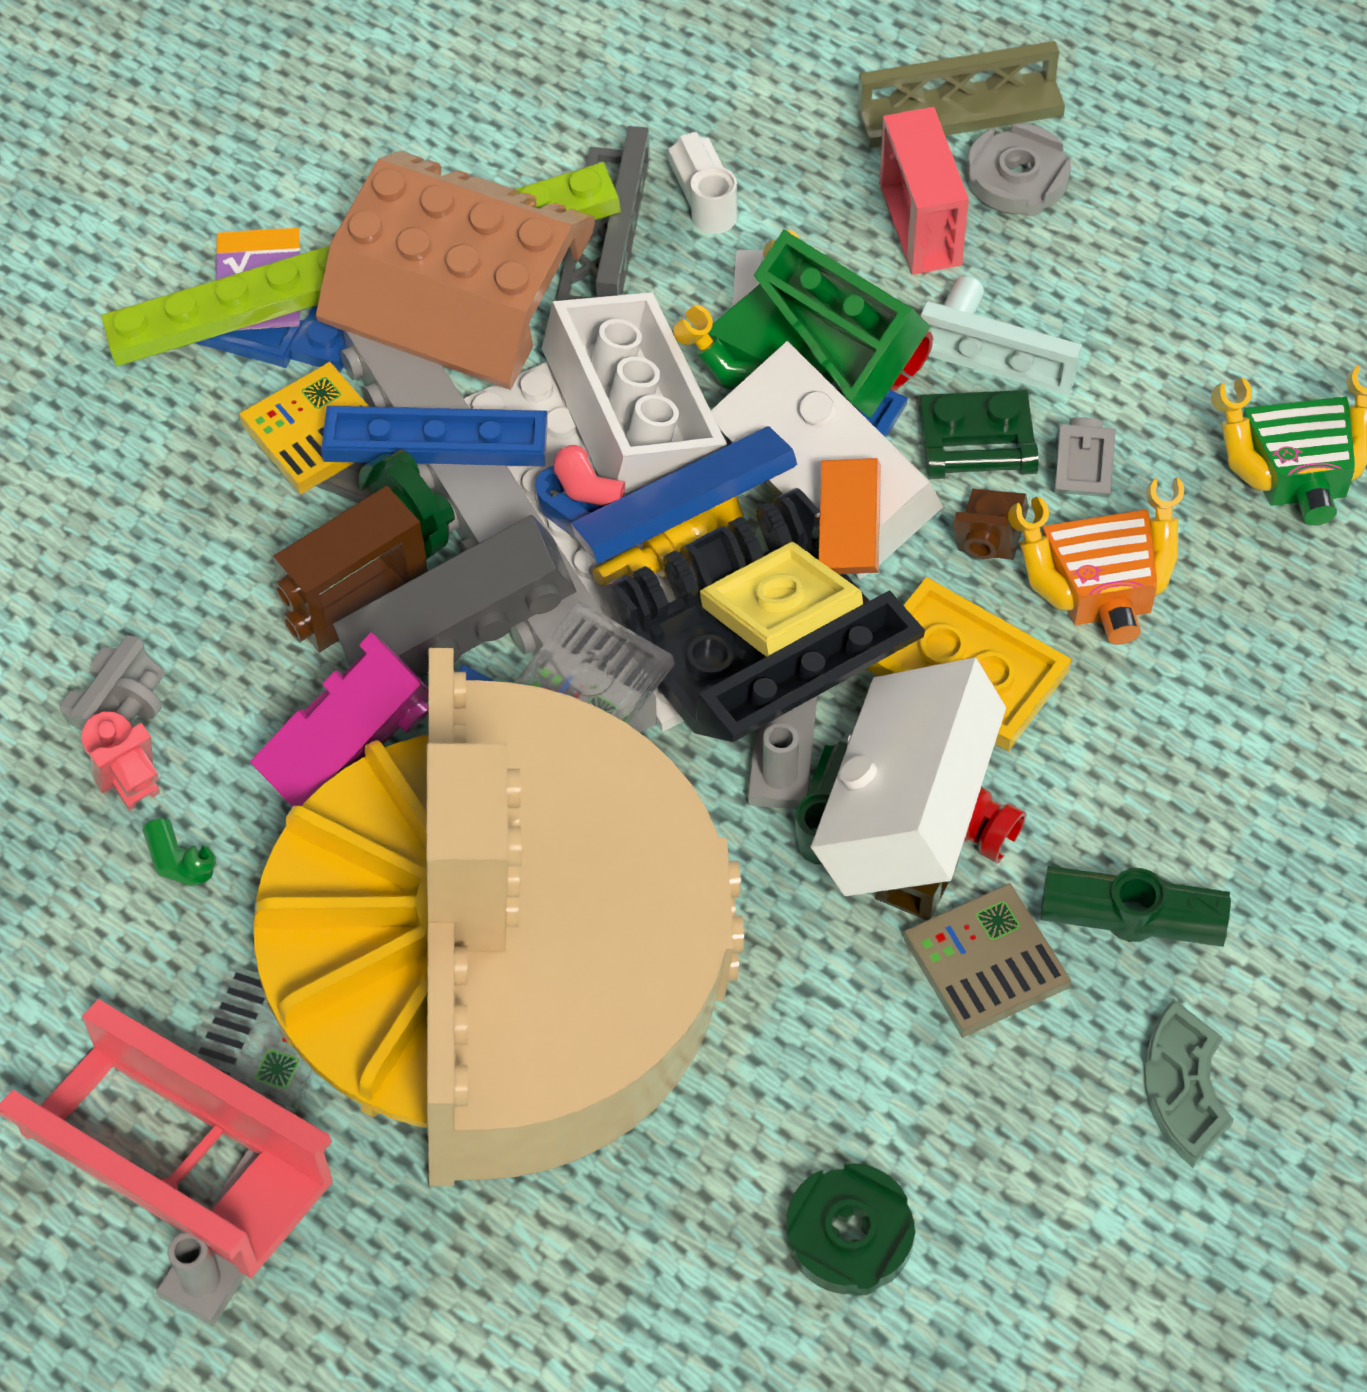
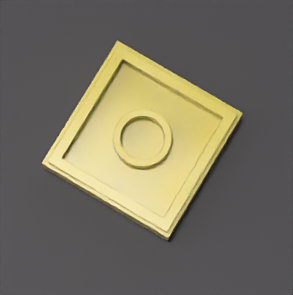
M794 542L786 544L700 591L702 607L766 657L863 605L860 589Z

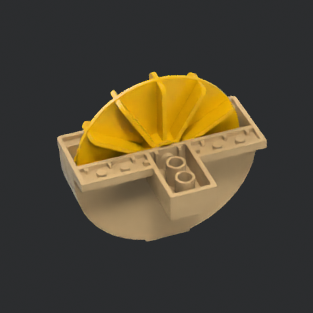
M429 648V734L401 741L388 747H384L379 740L365 745L364 758L346 767L324 783L302 806H293L285 818L286 827L275 843L263 870L256 896L254 949L259 978L268 1005L284 1038L319 1076L339 1092L359 1103L361 1112L372 1118L380 1113L394 1120L428 1128L429 1187L455 1186V1180L511 1178L547 1171L579 1160L609 1145L632 1130L662 1103L694 1060L707 1033L716 1001H724L728 981L738 980V953H743L744 949L743 917L735 916V898L740 896L739 861H729L727 838H719L707 808L692 784L674 762L653 742L626 722L572 696L541 687L511 682L466 680V672H454V648Z

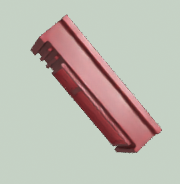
M98 999L82 1015L94 1046L92 1051L41 1105L36 1104L13 1089L0 1103V1116L15 1124L21 1135L26 1139H34L183 1233L188 1232L206 1243L211 1251L237 1266L239 1272L252 1279L333 1183L324 1153L332 1143L330 1135ZM112 1067L213 1127L169 1178L162 1180L156 1178L64 1121L99 1084ZM225 1134L259 1156L210 1211L179 1192L178 1184L221 1135Z

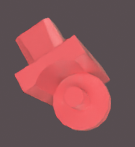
M101 712L92 716L82 730V744L85 752L90 756L93 781L102 794L114 788L129 811L136 808V803L149 795L153 798L160 794V790L155 783L159 779V775L152 765L151 736L144 725L140 723L132 728L130 722L124 716L115 712Z

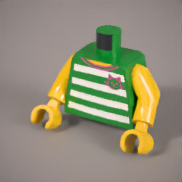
M1359 365L1352 368L1346 378L1347 388L1355 396V405H1349L1347 396L1247 407L1244 408L1242 415L1241 408L1246 406L1252 397V388L1249 382L1244 378L1234 381V390L1237 395L1235 403L1228 400L1224 383L1216 385L1211 393V402L1218 411L1225 413L1226 421H1223L1221 426L1228 464L1231 470L1254 490L1263 491L1270 506L1299 503L1304 522L1308 525L1318 526L1334 519L1337 510L1333 499L1345 498L1351 481L1360 478L1367 465V388H1364L1358 382Z

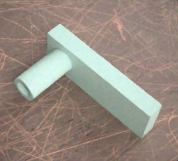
M960 277L955 281L944 305L927 301L921 317L931 326L929 332L933 336V345L929 354L930 357L1069 396L1076 377L1081 344L976 315L975 312L984 295V289L979 281L971 277Z

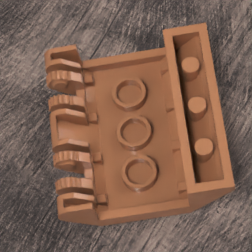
M398 151L379 158L330 243L316 312L317 321L511 390L534 347L529 323L569 247L571 248L572 259L579 261L591 238L595 224L594 216L575 209L567 210L566 206L557 203L548 204L538 209L536 208V196L524 192L519 194L516 189L478 176L471 177L469 173L460 170L441 176L442 166H440V163L431 160L424 161L422 157L404 151Z

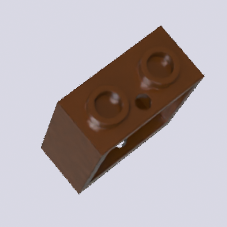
M387 485L273 555L279 578L273 585L287 610L282 614L283 622L296 641L301 643L308 639L319 653L339 641L333 623L428 572L420 521Z

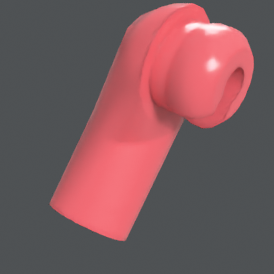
M569 445L556 453L554 473L570 499L606 506L624 497L625 481L597 476L588 460L589 455L587 451L581 446Z

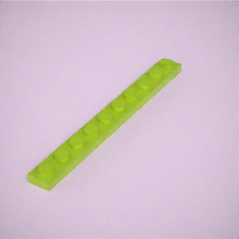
M604 162L516 188L519 194L524 192L536 196V208L538 209L548 204L557 203L566 206L567 210L575 209L592 215L595 220L621 212L619 197ZM330 245L101 315L110 352L116 366L318 305Z

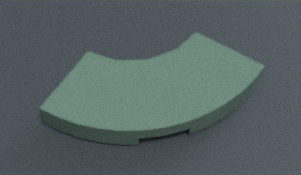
M1173 999L1163 1011L1150 1039L1145 1063V1087L1153 1117L1160 1131L1177 1154L1193 1168L1231 1127L1234 1118L1218 1101L1210 1080L1211 1060L1223 1037Z

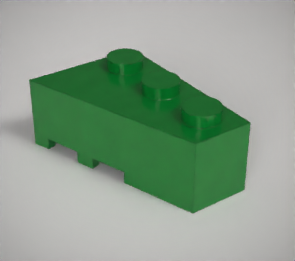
M784 229L753 275L788 322L804 339L814 356L833 377L850 403L871 419L931 326L913 308Z

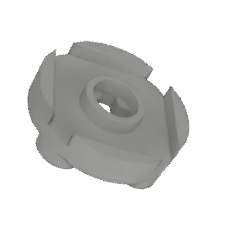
M1023 123L1011 124L1010 131L1001 132L996 135L994 128L978 137L970 149L967 167L969 190L984 204L996 210L1012 214L1035 216L1040 214L1045 208L1054 205L1064 195L1069 183L1070 157L1067 160L1066 155L1063 153V143L1060 139L1041 127ZM1021 164L1027 166V172L1016 173L1007 167L1016 169Z

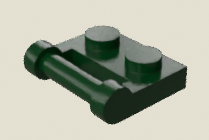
M1028 390L920 395L919 409L928 480L945 479V473L1020 470V475L1038 474V447L1034 439ZM1016 443L1017 447L944 452V447Z

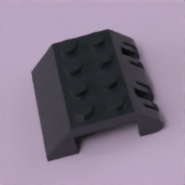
M794 488L775 498L772 504L767 502L759 506L756 510L757 522L760 524V529L769 551L762 552L752 526L749 525L745 518L738 517L729 522L727 527L721 526L682 546L680 552L675 550L663 556L662 565L676 598L674 601L668 603L657 576L647 566L634 571L632 576H624L605 586L606 600L628 652L630 653L632 649L639 652L634 658L639 666L646 657L652 660L644 670L648 677L654 671L657 672L656 668L658 665L665 668L661 674L658 673L659 677L655 680L654 684L695 734L733 743L924 637L925 629L890 590L872 600H869L862 592L863 605L767 657L702 607L701 590L790 542H794L819 560V542L816 538L821 511L798 488ZM839 574L841 577H843L848 582L857 587L856 584L849 578L847 574Z

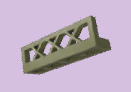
M1056 41L859 73L857 114L869 149L882 147L883 117L904 111L934 107L945 136L1064 116L1065 104L1056 83L1059 49ZM1043 61L1042 71L1027 74L1018 73L1029 63ZM987 70L995 72L985 81L974 83L970 81L978 72ZM940 78L946 80L937 89L926 91L921 89L930 80ZM892 86L897 88L888 97L872 99V90Z

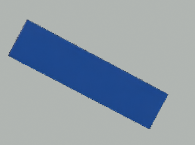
M327 406L321 451L324 462L369 463L382 454L392 455L402 449L408 452L417 464L545 467L548 416L547 411Z
M767 426L571 522L575 537L597 564L602 563L798 465L794 450L770 426Z

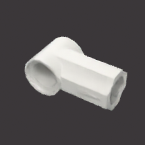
M697 132L680 136L678 141L668 148V162L691 207L693 224L699 230L710 234H718L730 230L737 220V181L735 175L723 167L709 138H703Z

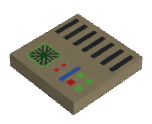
M1011 883L904 931V941L962 1038L1070 988V977Z

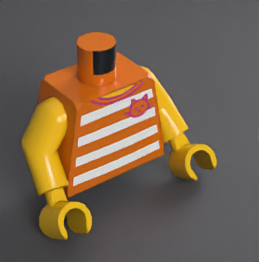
M1178 477L1173 479L1172 488L1174 494L1169 502L1163 501L1157 496V478L1153 479L1147 486L1145 493L1147 501L1152 507L1156 508V514L1153 518L1149 517L1148 510L1145 509L1043 526L1048 520L1049 508L1041 497L1031 499V506L1035 514L1032 523L1027 522L1023 518L1020 503L1013 504L1008 512V521L1015 530L1024 534L1025 540L1020 542L1031 588L1057 610L1067 611L1074 626L1102 621L1108 642L1111 644L1120 645L1135 640L1141 633L1136 615L1151 613L1154 598L1166 591L1178 559V519L1172 517L1173 506L1178 504L1184 496V486ZM1041 526H1043L1042 535H1041V532H1040V527H1041Z

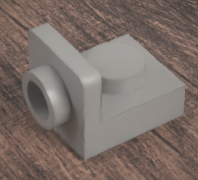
M1086 417L1071 418L1070 425L1060 424L1056 433L1057 456L1054 493L1099 497L1110 496L1115 428H1103L1102 420Z

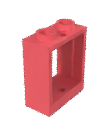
M929 107L884 116L879 184L911 274L915 275L962 266L969 198L935 108Z

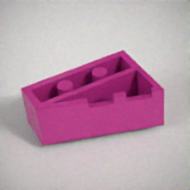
M372 632L359 644L365 653L343 674L338 670L334 671L322 684L326 690L304 711L302 709L298 710L250 761L292 807L302 806L324 783L346 767L364 758L365 745L379 740L386 747L384 743L400 728L405 733H408L429 714V706L426 704L429 701V688L385 642Z

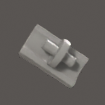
M127 635L118 648L102 647L92 660L91 672L95 676V680L87 691L80 689L70 690L60 704L62 714L73 727L81 731L92 716L101 712L118 713L124 716L130 723L136 715L146 719H153L162 707L159 698L153 691L164 677L165 672L146 654L144 643L140 638Z

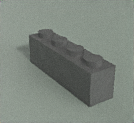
M530 515L333 623L350 667L365 653L359 644L372 632L385 642L418 677L429 673V648H454L455 663L465 652L486 641L502 638L511 630V627L535 614H543L555 609L563 599L577 591L554 538L533 515Z

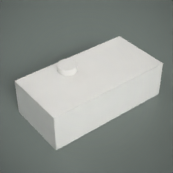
M653 292L552 302L542 351L599 477L625 481L624 496L727 446Z
M788 341L711 410L728 445L770 426L793 448L798 465L765 483L778 497L794 488H798L805 493L819 510L822 460L878 458L881 464L879 565L943 508L930 481ZM819 520V526H818V532H817V537H818V538H819V534H820V520ZM859 573L854 575L860 580L869 573Z
M976 657L873 677L811 845L812 850L844 896L951 881L1006 710L1005 704Z

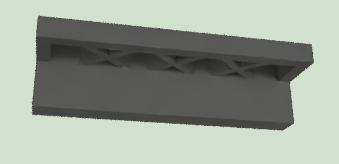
M628 126L624 150L600 147L589 148L586 167L598 164V162L620 164L618 178L613 180L612 183L619 197L621 212L610 215V217L601 222L595 220L590 240L598 235L604 240L600 257L590 261L582 253L578 262L583 267L576 270L577 260L572 259L571 248H568L556 301L591 298L570 295L572 285L588 275H591L596 280L597 297L623 295L650 162L648 127Z

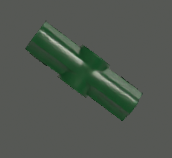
M1047 866L1040 920L1110 930L1116 937L1128 942H1140L1150 937H1158L1223 947L1230 918L1231 898L1228 891L1162 882L1160 877L1152 871L1143 868H1130L1122 871L1117 876ZM1126 901L1138 902L1146 907L1147 910L1135 911L1129 909L1123 903Z

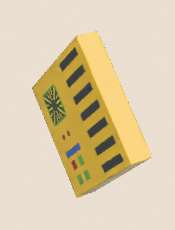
M331 362L239 413L241 425L300 495L356 463L323 461L321 449L327 406L369 407Z

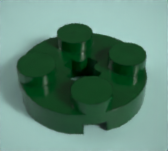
M400 449L392 455L382 454L361 468L359 472L361 491L370 486L371 493L374 494L387 485L420 521L426 560L447 545L449 539L447 525L455 519L452 506L442 494L432 492L420 476L416 461L408 452Z
M859 1163L844 1164L843 1169H834L824 1174L823 1170L818 1171L801 1183L789 1203L786 1216L788 1252L800 1272L817 1286L838 1294L869 1295L878 1288L893 1281L902 1272L911 1256L915 1239V1222L912 1211L907 1204L908 1198L902 1187L892 1177L868 1165ZM853 1215L862 1219L861 1231L866 1236L861 1240L853 1239L851 1242L841 1240L839 1238V1230L833 1226V1223L837 1219L842 1222H848Z

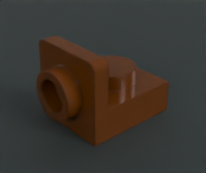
M972 489L966 512H956L952 523L959 551L967 552L979 559L1001 558L1014 560L1022 532L1015 530L1008 521V512L1013 504L1020 503L1022 516L1026 519L1029 509L1027 495L1025 493Z

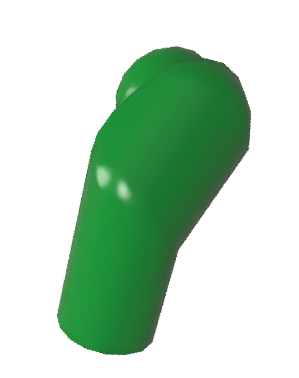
M166 818L154 819L145 824L142 831L154 869L159 876L191 887L204 884L212 877L216 858L213 851L203 845L199 852L196 846H190L188 849L179 847L171 821Z

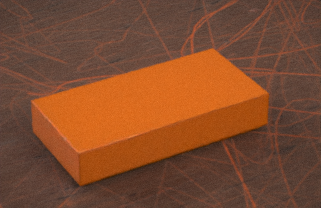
M878 458L821 461L819 561L837 574L879 573L881 464Z

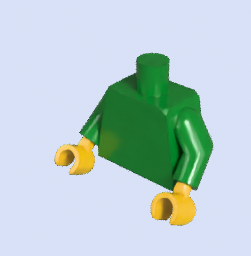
M786 230L787 232L799 238L795 232L791 230ZM772 239L764 246V258L775 243ZM760 284L714 323L711 314L706 308L701 305H694L685 312L687 320L694 325L695 329L683 318L674 325L675 339L684 345L695 343L698 347L696 354L719 383L727 389H735L787 341L831 384L834 381L833 377L814 356L810 347L788 322Z

